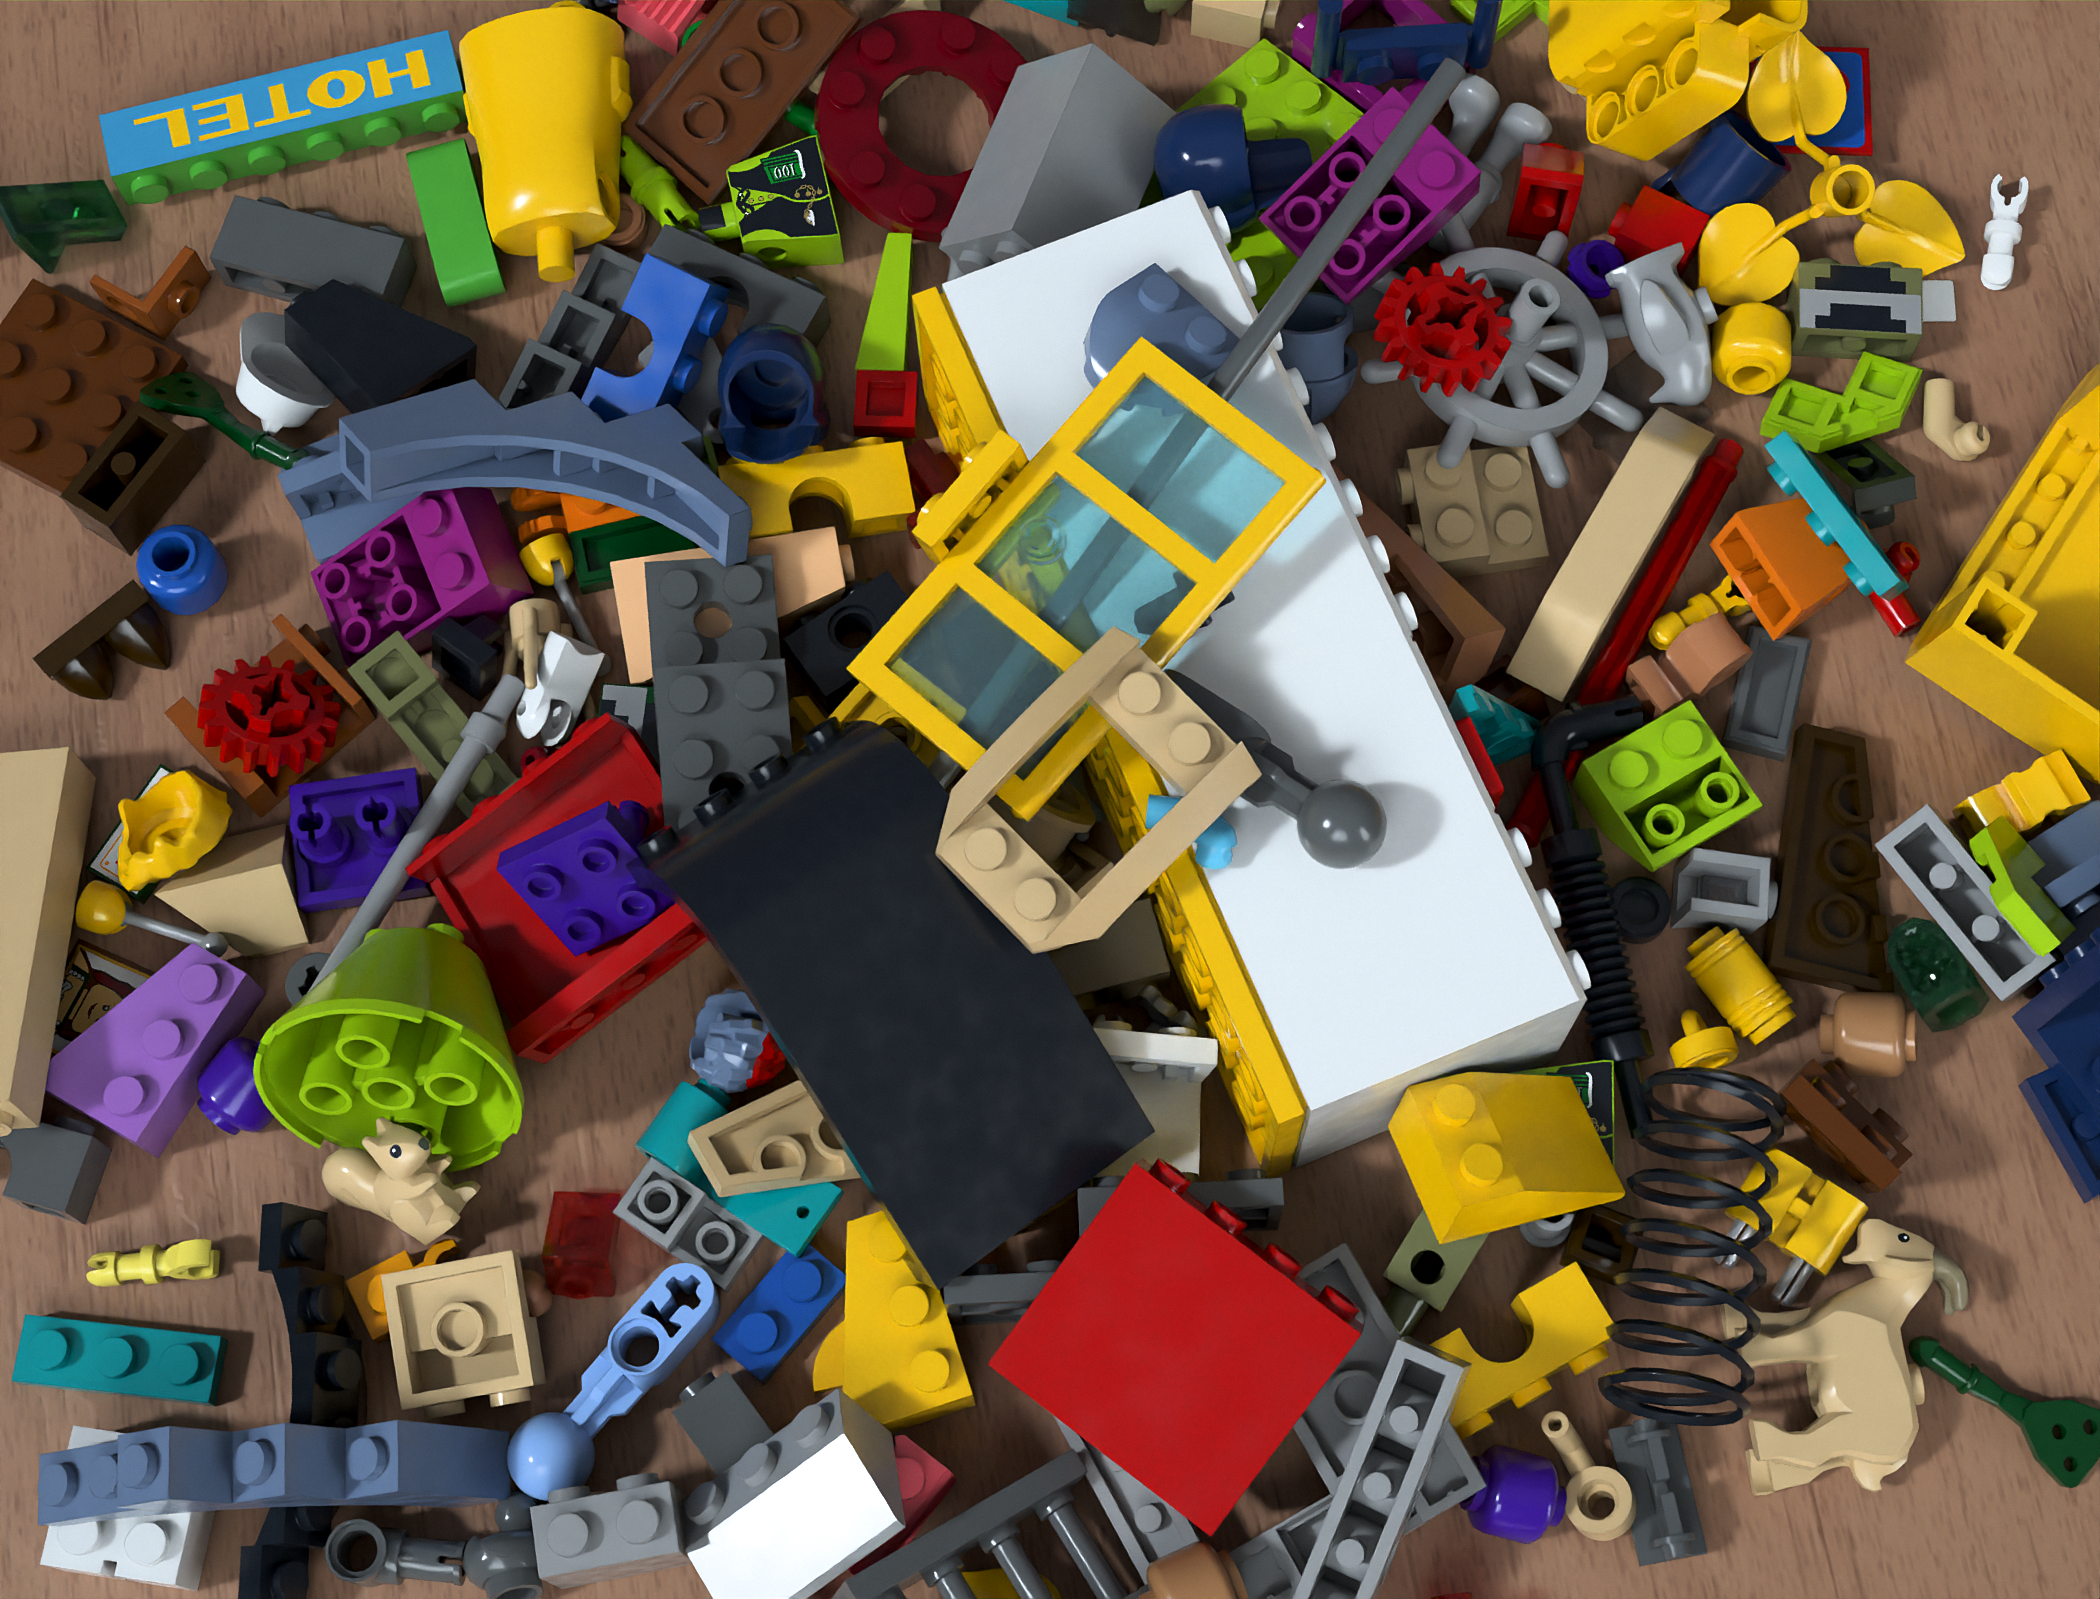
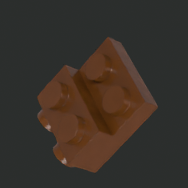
M1815 1059L1810 1060L1777 1092L1786 1102V1115L1867 1194L1883 1192L1902 1173L1899 1168L1913 1155L1902 1144L1908 1137V1134L1881 1108H1878L1873 1114L1868 1112L1852 1096L1859 1089L1857 1084L1834 1062L1829 1061L1822 1067Z

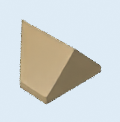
M287 823L222 839L211 851L203 855L196 865L183 870L154 893V895L208 932H218L224 935L228 945L248 960L311 945L306 913H303L298 907L294 848L290 827Z

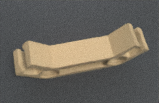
M1662 407L1657 409L1639 432L1550 585L1506 673L1563 702L1570 688L1577 682L1605 626L1672 509L1688 488L1696 473L1694 469L1702 455L1708 450L1715 434Z

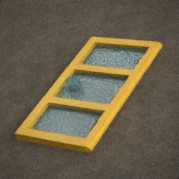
M1141 336L846 669L862 685L968 772L1016 719L1113 626L1141 640L1139 648L1162 670L1327 481L1319 469L1310 466ZM1087 701L1016 771L995 796L1011 809L1012 814L1016 818L1029 822L1111 729L1112 725Z

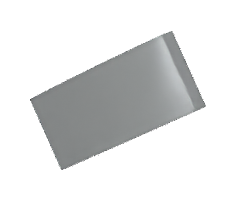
M653 1157L647 1162L613 1211L616 1216L682 1263H690L701 1267L707 1272L713 1284L726 1293L729 1292L765 1239L761 1233L708 1198L704 1191Z

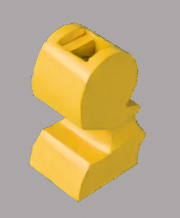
M2060 749L2038 758L2025 771L2010 773L2001 780V784L1993 785L1972 795L1958 804L1952 810V813L1956 820L1959 821L1969 840L2001 815L2005 817L2024 839L2042 825L2046 816L2049 815L2054 824L2059 823L2086 806L2091 798Z

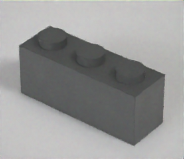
M237 195L233 198L209 257L225 286L287 302H292L296 296L306 290H316L330 280L335 279L401 308L417 269L405 238L389 228L375 225L371 226L370 229L347 224L338 216L328 212L316 211L311 215L292 210L284 203L270 197H259L257 200Z

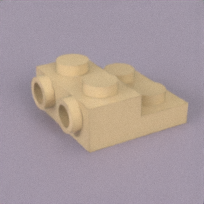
M1440 445L1407 449L1404 466L1395 469V485L1399 504L1410 505L1413 524L1406 525V533L1450 576L1458 578L1547 565L1549 551L1527 447L1500 446L1470 451L1468 446L1459 465L1452 469H1446L1439 465L1437 452Z
M509 1250L381 1275L401 1410L423 1407L425 1420L465 1413L464 1399L489 1394L491 1407L531 1400L529 1387L546 1384L536 1316L529 1317L519 1250Z

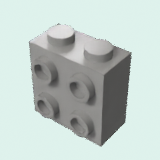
M644 1473L616 1480L618 1491L608 1493H590L589 1486L568 1487L549 1492V1504L530 1507L539 1578L561 1589L692 1565L693 1563L685 1551L682 1502L687 1499V1496L670 1481L659 1480L658 1473Z

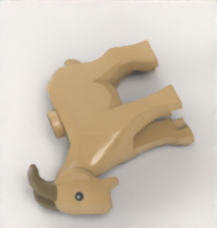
M1865 1219L1857 1227L1856 1249L1850 1254L1843 1256L1842 1259L1844 1263L1867 1264L1873 1278L1839 1291L1822 1302L1802 1310L1772 1313L1759 1312L1750 1307L1761 1320V1333L1745 1346L1738 1348L1737 1351L1751 1368L1785 1363H1805L1810 1403L1818 1417L1817 1420L1802 1431H1786L1773 1421L1767 1419H1749L1753 1449L1745 1451L1752 1494L1754 1496L1768 1495L1785 1488L1807 1484L1823 1471L1840 1466L1849 1467L1854 1479L1862 1488L1871 1492H1878L1882 1490L1880 1484L1882 1477L1897 1471L1907 1462L1909 1449L1919 1429L1916 1405L1924 1403L1925 1391L1918 1365L1915 1363L1907 1364L1900 1327L1910 1310L1921 1299L1933 1281L1941 1291L1943 1309L1946 1315H1952L1955 1311L1965 1309L1970 1294L1969 1280L1957 1261L1921 1236L1895 1227L1880 1219ZM1728 1304L1720 1306L1725 1340L1742 1335L1747 1330L1746 1317Z

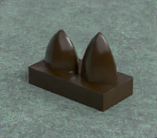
M133 579L32 659L52 681L56 680L68 691L89 699L108 700L112 697L113 671L110 659L100 643L106 640L122 656L137 664L160 670H166L170 667V650L163 624L155 610L151 607L150 598Z

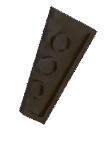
M1806 723L1795 730L1774 881H1776L1778 887V898L1775 912L1772 918L1768 919L1762 961L1772 974L1845 992L1894 993L1892 973H1886L1883 944L1888 942L1886 917L1885 915H1880L1876 880L1881 877L1878 852H1873L1869 821L1874 818L1866 741L1863 737Z

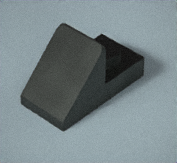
M1870 438L1819 454L1807 450L1851 510L1865 522L1869 530L1890 525L1894 522V504L1917 499L1915 475Z

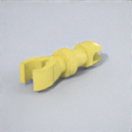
M194 1239L172 1245L167 1250H163L159 1244L144 1245L139 1253L101 1252L89 1258L88 1266L98 1270L88 1272L86 1277L91 1284L98 1287L123 1285L125 1281L142 1279L146 1285L161 1284L165 1276L189 1280L209 1279L219 1275L220 1251H211V1240Z

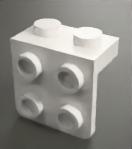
M1101 1021L1093 1024L1094 1031L1155 1132L1091 1179L1102 1176H1126L1133 1165L1142 1158L1151 1165L1158 1158H1161L1180 1172H1192L1199 1175L1201 1082L1217 1066L1218 1039L1197 1037L1195 1030L1185 1027H1167L1160 1029L1157 1033L1132 1031V1025L1121 1021Z

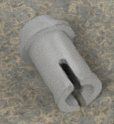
M1568 1212L1552 1216L1555 1223L1540 1219L1518 1225L1519 1231L1524 1239L1535 1247L1544 1249L1555 1247L1562 1243L1569 1234L1574 1214Z

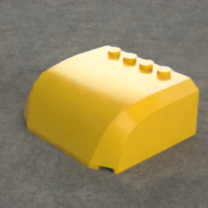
M2100 363L2086 374L2062 405L1913 640L1905 659L1906 664L2042 754L2049 755L2061 749L2075 773L2100 785Z

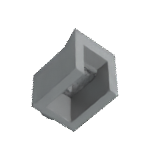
M1693 848L1673 868L1670 929L1687 927L1713 929L1719 926L1722 931L1730 932L1737 928L1741 934L1751 935L1768 919L1772 918L1776 909L1778 887L1776 881L1770 880L1771 858Z

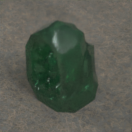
M1910 917L1893 929L1888 940V963L1932 1033L1954 1029L1981 1014L1990 998L1963 953L1939 924L1925 919Z

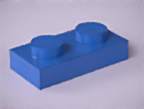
M808 1244L799 1259L786 1252L712 1337V1340L765 1385L845 1292L846 1275L810 1244Z

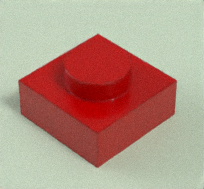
M857 370L853 421L855 436L916 438L919 392L918 372Z

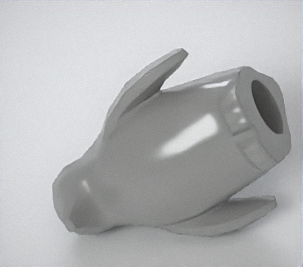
M1682 242L1652 252L1607 273L1605 278L1610 287L1618 290L1623 322L1639 358L1648 366L1658 371L1664 378V385L1649 398L1652 404L1673 403L1684 407L1697 406L1710 393L1712 384V355L1708 324L1718 321L1719 318L1706 287L1703 286L1693 291L1678 275L1676 266L1685 253Z

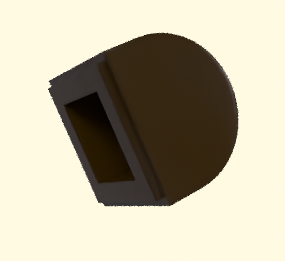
M1602 1205L1578 1210L1564 1245L1559 1265L1567 1267L1577 1262L1584 1275L1615 1286L1612 1277L1633 1267L1639 1249L1623 1238L1619 1228L1637 1218ZM1636 1231L1635 1233L1643 1236L1644 1231Z

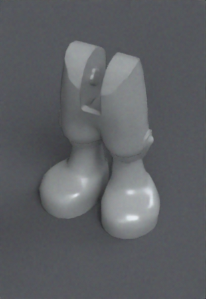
M1466 73L1448 99L1454 115L1453 126L1448 140L1465 157L1468 156L1479 137L1491 125L1501 105L1500 96L1496 89L1485 79ZM1520 102L1511 104L1499 120L1488 147L1480 159L1474 163L1481 171L1479 193L1459 211L1468 231L1485 208L1500 199L1503 178L1500 173L1513 159L1521 155L1523 144L1540 145L1541 143H1547L1553 131L1552 125L1548 118L1533 106ZM1440 230L1430 239L1428 247L1446 256L1450 250Z

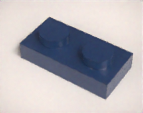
M2049 1068L2025 1079L2018 1087L2085 1204L2100 1197V1138L2098 1137L2100 1132L2085 1112L2081 1113L2058 1082L2060 1077L2054 1069Z

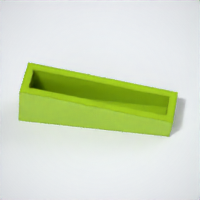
M888 233L855 365V374H857V370L907 371L914 260L912 234Z

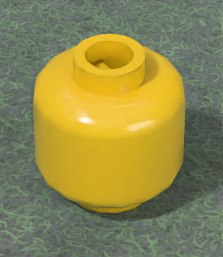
M1747 302L1732 306L1718 316L1719 320L1715 321L1712 326L1711 355L1712 372L1719 382L1737 393L1756 395L1766 392L1785 379L1791 369V324L1783 312L1772 305L1760 302Z

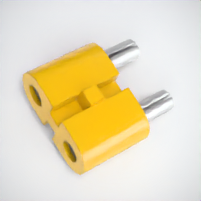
M1771 1147L1764 1151V1153L1779 1170L1778 1184L1767 1195L1757 1201L1773 1219L1772 1233L1764 1241L1774 1244L1781 1249V1252L1792 1258V1261L1771 1292V1296L1777 1302L1784 1294L1801 1265H1803V1268L1780 1303L1785 1306H1791L1812 1272L1824 1277L1828 1275L1869 1209L1859 1199L1829 1180H1823L1812 1173V1169L1783 1151ZM1756 1161L1739 1189L1747 1192L1758 1188L1765 1181V1169L1759 1161ZM1744 1205L1726 1208L1725 1214L1735 1221L1726 1236L1736 1240L1744 1227L1745 1231L1738 1240L1740 1241L1753 1236L1759 1230V1218L1752 1210ZM1736 1254L1729 1255L1722 1266L1733 1269L1740 1257ZM1718 1256L1713 1258L1718 1264H1720L1725 1256Z

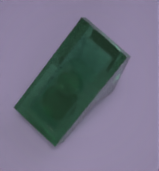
M104 180L0 186V216L12 240L48 274L54 272L66 245L120 241L128 226Z

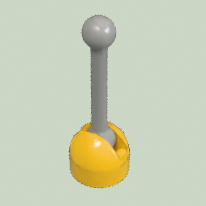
M555 533L531 542L519 553L520 560L527 574L538 584L546 587H555L581 642L599 650L566 583V580L573 572L574 560L565 536L561 533ZM608 654L605 655L596 676H604L611 670L612 661Z
M100 880L90 882L83 890L77 903L75 914L77 926L96 934H114L127 927L128 924L189 944L194 943L217 957L224 955L228 948L227 939L221 933L212 932L203 935L133 912V904L126 892L115 885Z

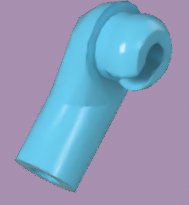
M1149 794L1145 828L1151 829L1182 798ZM1222 815L1194 841L1197 843L1196 862L1200 866L1209 869H1223L1231 863L1233 857L1232 847L1237 845V836L1235 829Z

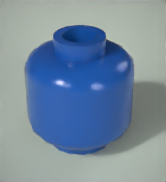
M173 524L160 528L146 538L138 551L136 569L141 584L161 608L173 614L194 615L204 612L219 601L226 589L228 571L223 556L203 531L190 525Z

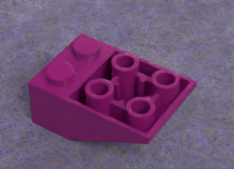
M1392 86L1259 217V221L1298 259L1411 104ZM1430 123L1318 278L1347 306L1434 237L1479 193L1481 171Z
M462 487L423 492L310 572L348 667H351L397 630L419 655L432 649V631L448 617L463 627L481 614L496 622L509 613L510 607L513 604L535 595L493 492L483 487Z

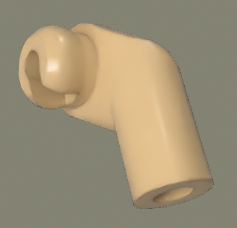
M1937 378L1928 380L1923 384V431L1925 436L1953 460L1972 461L1976 459L1978 454L1985 452L1990 443V435L1984 425L1978 426V423L1974 421L1965 424L1955 416L1954 382L1949 379Z

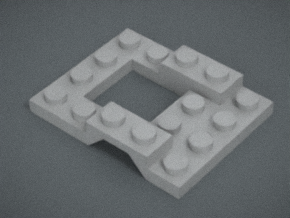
M1346 1243L1307 1264L1298 1274V1276L1319 1292L1328 1284L1348 1297L1360 1309L1355 1319L1364 1325L1359 1339L1293 1426L1331 1494L1229 1553L1243 1580L1248 1599H1293L1396 1342L1399 1338H1402ZM1054 1416L1071 1449L1075 1450L1088 1472L1085 1475L1145 1585L1148 1584L1146 1580L1147 1568L1152 1561L1193 1542L1203 1541L1194 1523ZM1450 1420L1402 1537L1488 1486Z

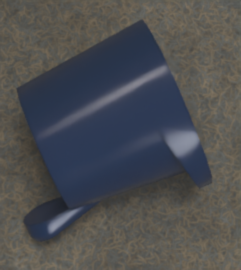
M1730 108L1708 122L1709 125L1684 160L1656 179L1650 187L1668 196H1671L1678 190L1695 209L1710 215L1711 219L1717 212L1730 205L1739 203L1756 204L1791 172V165L1772 142H1767L1759 137L1752 128L1750 121Z

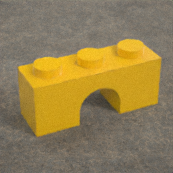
M867 437L851 442L847 449L824 452L822 446H809L802 455L780 464H756L732 457L726 461V465L717 467L716 476L737 496H741L751 508L753 525L749 532V540L792 533L793 527L789 508L799 499L808 496L823 497L836 504L844 516L848 539L907 531L916 513L902 441L885 443L881 437Z
M1577 1262L1570 1264L1519 1293L1510 1306L1523 1326L1526 1339L1524 1352L1518 1359L1505 1363L1484 1359L1474 1351L1460 1327L1430 1344L1432 1347L1472 1363L1449 1419L1462 1442L1494 1423L1489 1414V1411L1511 1399L1516 1408L1520 1409L1552 1390L1547 1378L1569 1366L1574 1375L1577 1376L1610 1356L1604 1345L1608 1344L1612 1339L1608 1336L1605 1327L1613 1323Z

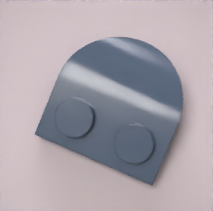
M1154 263L1111 290L1101 300L1083 342L1086 355L1084 374L1090 385L1095 389L1142 336L1207 386L1240 341V338L1159 265ZM1148 381L1142 385L1121 409L1127 413L1133 412L1136 406L1163 409V418H1172L1187 412Z

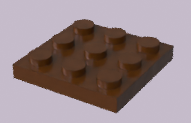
M33 278L0 324V466L60 497L136 401H139L140 389L157 378L185 372L189 367L183 355Z

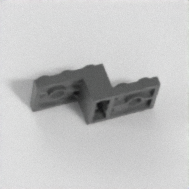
M772 554L747 556L746 561L724 567L715 558L644 562L664 827L671 825L675 832L697 818L692 809L710 796L709 792L712 785L719 779L732 777L741 781L746 786L752 782L748 772L763 760L779 752H782L786 759L793 755L785 658L781 659ZM718 608L724 611L732 623L730 630L719 638H708L700 634L694 622L698 614L703 610Z
M1238 1169L1227 1172L1226 1181L1199 1182V1175L1197 1173L1182 1172L1192 1182L1186 1190L1188 1193L1207 1207L1210 1206L1213 1200H1217L1230 1208L1247 1223L1243 1232L1278 1230L1284 1208L1282 1178H1267L1266 1171L1263 1169ZM1125 1176L1097 1177L1090 1180L1091 1188H1077L1080 1237ZM1045 1260L1031 1262L1026 1265L1027 1273L999 1274V1266L995 1264L972 1265L944 1286V1305L951 1326L1018 1323L1063 1261Z

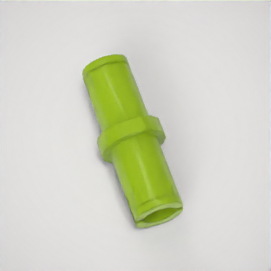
M629 135L622 136L621 147L625 151L626 156L623 157L620 154V174L631 187L630 193L634 202L637 205L639 204V206L642 204L644 210H649L662 228L665 224H668L685 232L686 228L682 225V222L686 221L692 229L697 230L701 225L699 215L689 206L676 189L677 179L670 171L657 164L651 155Z

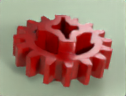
M1433 263L1426 277L1415 266L1409 268L1403 281L1395 278L1391 282L1374 314V318L1380 322L1373 333V339L1382 343H1388L1381 356L1382 361L1387 363L1398 360L1402 367L1397 378L1404 381L1411 375H1416L1420 378L1419 386L1420 391L1423 393H1427L1433 383L1441 384L1442 391L1446 397H1452L1460 383L1468 392H1474L1483 378L1489 381L1492 379L1511 346V341L1505 335L1511 327L1512 321L1507 317L1496 316L1504 302L1502 297L1487 299L1482 294L1487 281L1481 278L1472 285L1465 282V268L1460 266L1455 270L1452 277L1444 275L1440 263ZM1407 308H1409V310L1411 311L1407 319V322L1409 324L1408 327L1406 325L1405 312ZM1479 339V349L1477 351L1474 346Z
M261 656L258 667H250L243 659L235 660L234 674L218 668L214 671L213 684H203L198 708L197 728L204 730L203 744L205 747L221 746L219 757L221 762L227 763L236 757L243 760L244 773L250 774L256 765H264L270 777H277L280 765H288L290 769L298 774L303 772L305 757L320 764L324 760L325 748H334L341 709L340 703L332 702L334 689L331 685L316 686L317 671L312 669L301 675L294 672V660L288 659L279 668L272 667L268 656Z

